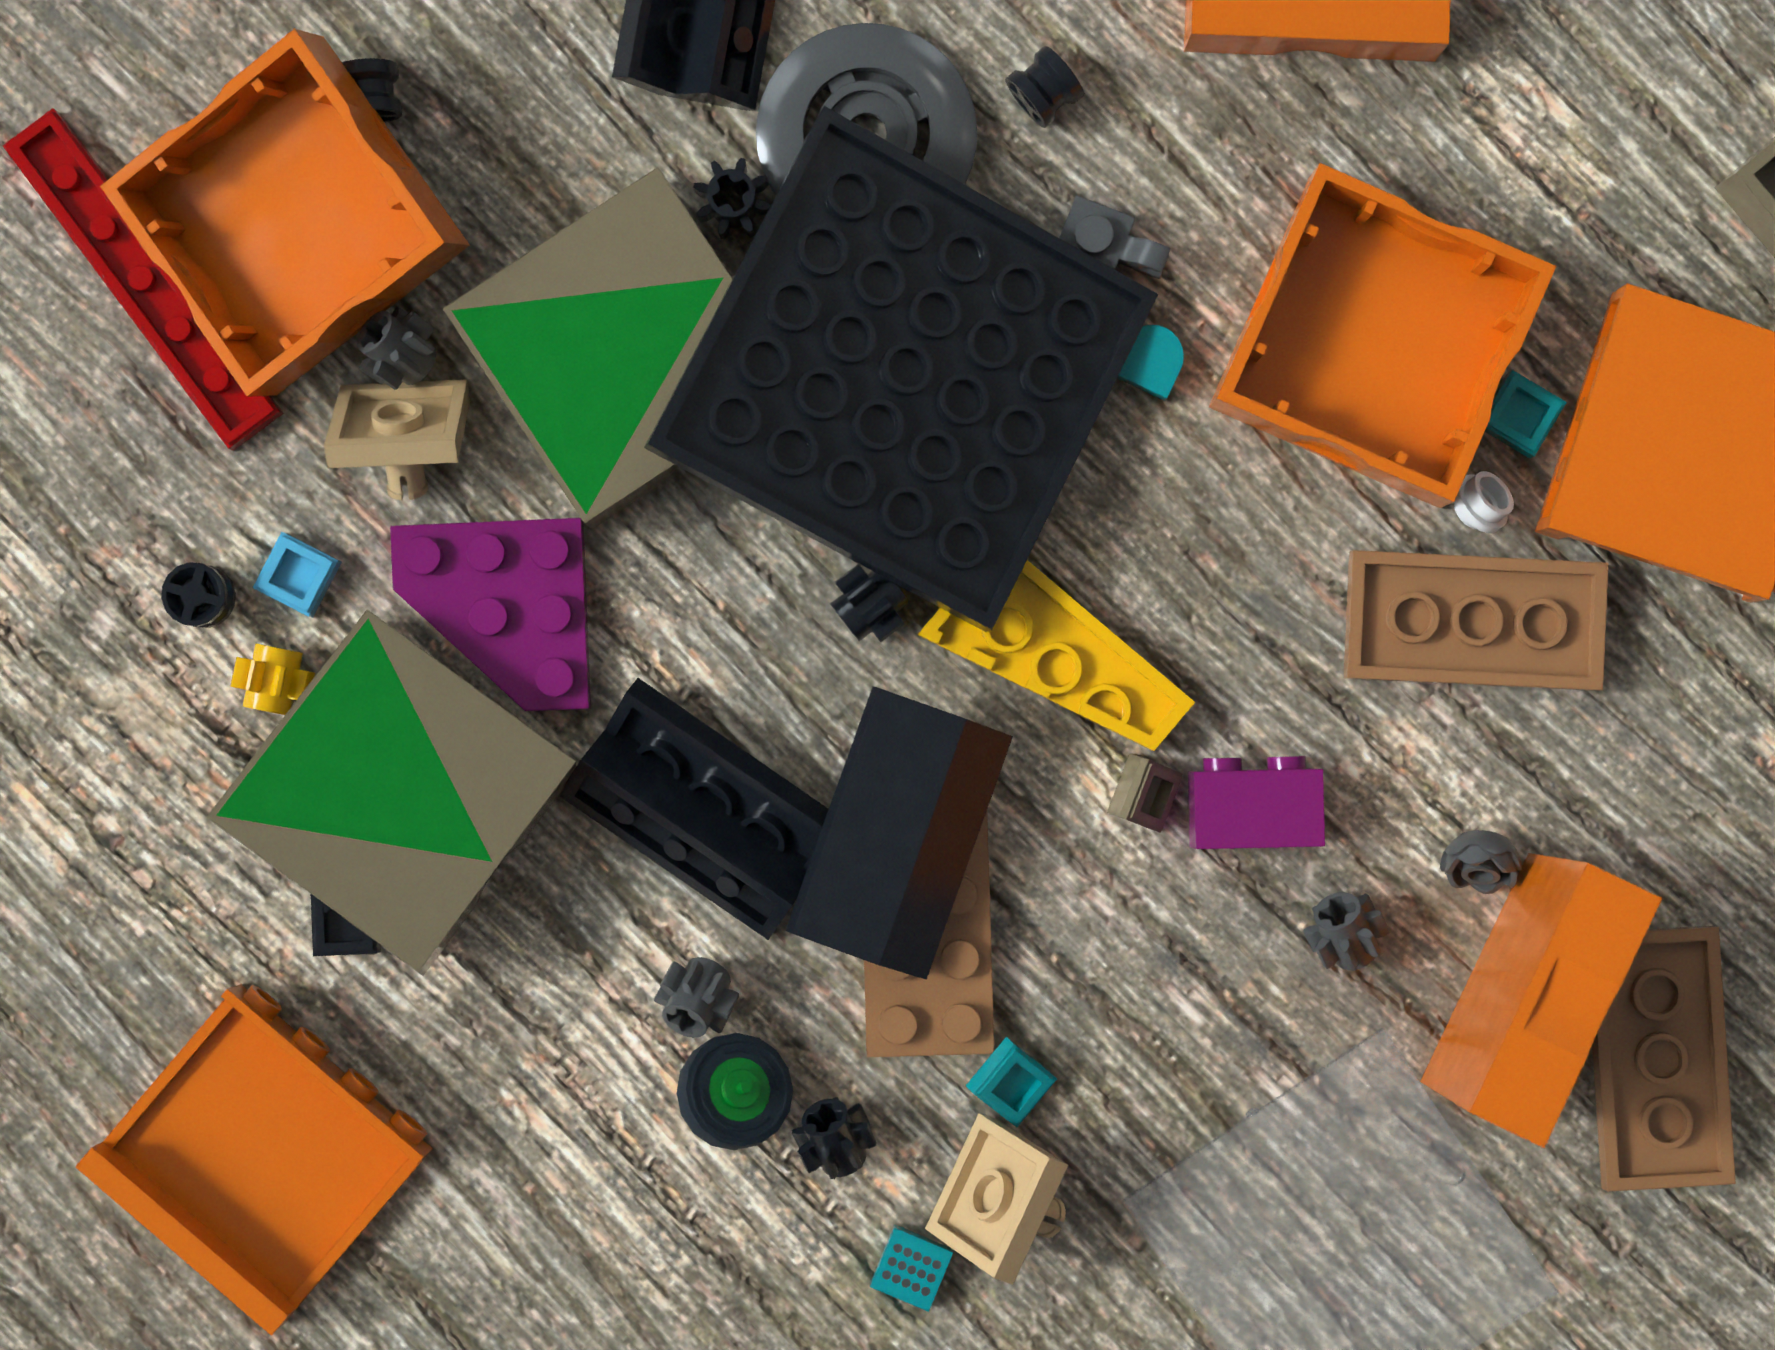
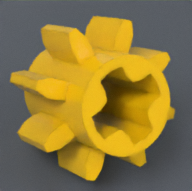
M255 643L252 659L236 657L230 687L246 690L243 707L286 715L293 705V700H297L313 680L315 672L300 669L303 657L301 652Z

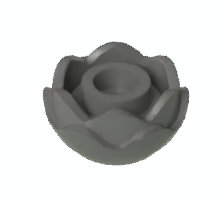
M1473 830L1460 834L1446 847L1440 862V869L1447 875L1451 886L1462 888L1470 885L1483 894H1492L1504 885L1514 887L1518 871L1523 870L1518 851L1512 843L1499 833L1485 830Z

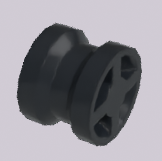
M1048 46L1042 47L1035 53L1034 63L1025 71L1015 70L1005 79L1007 87L1019 105L1042 128H1046L1055 121L1056 111L1065 103L1075 104L1085 94L1083 87L1072 70Z
M379 58L354 59L342 62L383 122L393 121L402 116L401 102L394 96L393 84L399 79V69L396 62Z
M189 562L177 566L167 575L162 585L161 599L166 612L173 620L187 626L210 628L221 624L230 616L235 607L236 591L232 580L222 570L203 563ZM205 579H207V581H206V586H207V588L203 585ZM204 603H207V604L204 605L203 607H200V608L198 609V612L195 613L197 607L202 606Z

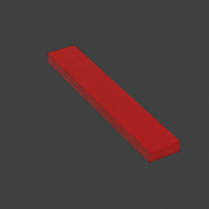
M52 108L2 145L228 449L236 450L284 414L271 396L247 397L195 323L187 301L168 274L150 259L100 186L109 178L57 110Z

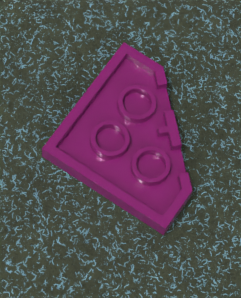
M581 518L390 526L393 590L524 711L591 709L584 522Z

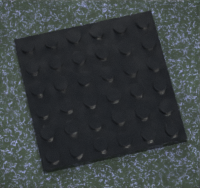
M824 106L810 129L644 448L982 631L988 632L993 629L1158 294Z

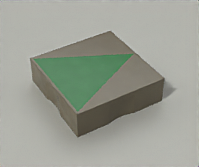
M657 167L444 307L443 310L584 524L594 529L665 482L678 468L677 465L644 447L723 298L732 277L659 167Z
M367 609L210 811L207 818L424 976L478 904L488 880L503 860L526 840L564 789L576 768V761Z

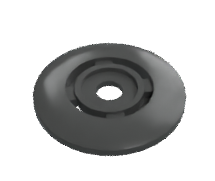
M858 23L839 26L808 39L793 50L779 65L769 80L761 98L757 115L756 141L763 174L766 175L769 186L775 196L804 143V125L811 104L822 90L831 93V96L825 101L822 108L826 106L851 121L862 115H871L878 118L886 129L885 140L913 155L917 143V124L921 122L929 124V144L922 161L962 184H966L972 170L977 145L975 108L961 74L940 50L922 37L902 28L885 24Z

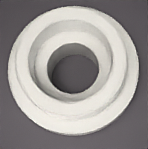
M1481 471L1476 475H1466L1454 501V508L1460 520L1468 527L1484 533H1495L1506 524L1508 514L1512 512L1514 507L1513 497L1508 487L1500 478L1487 471Z

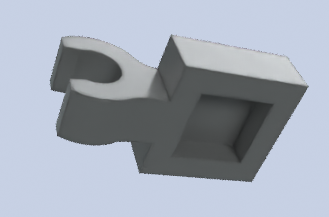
M1078 195L1074 199L1059 237L1115 270L1119 263L1157 279H1160L1171 249L1148 239L1129 236L1135 223V217Z

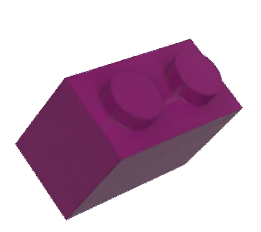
M1306 756L1267 757V770H1242V758H1203V771H1188L1190 848L1231 849L1325 846L1323 769H1306Z

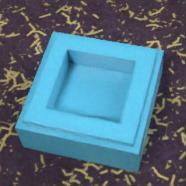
M281 532L253 588L313 618L342 561L285 532Z

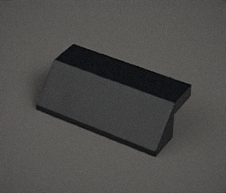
M626 0L612 78L661 96L754 111L757 104L775 0Z
M637 678L627 690L605 730L580 759L560 795L565 801L767 940L770 939L798 897L829 810L826 806L640 678Z
M872 686L785 931L873 964L927 980L1013 736Z

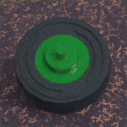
M732 1033L714 1037L692 1051L680 1071L676 1094L681 1116L693 1134L711 1146L739 1150L759 1145L778 1132L790 1112L793 1086L789 1068L776 1049L758 1037Z

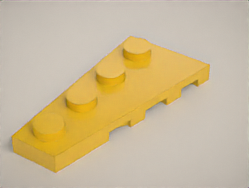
M1028 560L991 631L984 632L939 608L918 633V636L1151 751L1156 750L1195 703V701Z

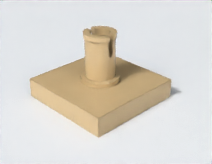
M467 379L420 381L413 385H407L402 382L397 390H394L386 383L382 385L380 383L341 385L324 443L327 468L385 466L388 481L387 492L391 498L403 500L402 486L406 485V483L409 500L422 497L429 490L428 482L425 479L424 464L458 463L470 405Z
M978 1113L925 1229L993 1278L1013 1285L1036 1234L1050 1238L1055 1236L1061 1229L1059 1226L1046 1222L1043 1219L1046 1215L1061 1222L1065 1220L1066 1209L1064 1203L1059 1198L1054 1197L1068 1164L998 1120Z

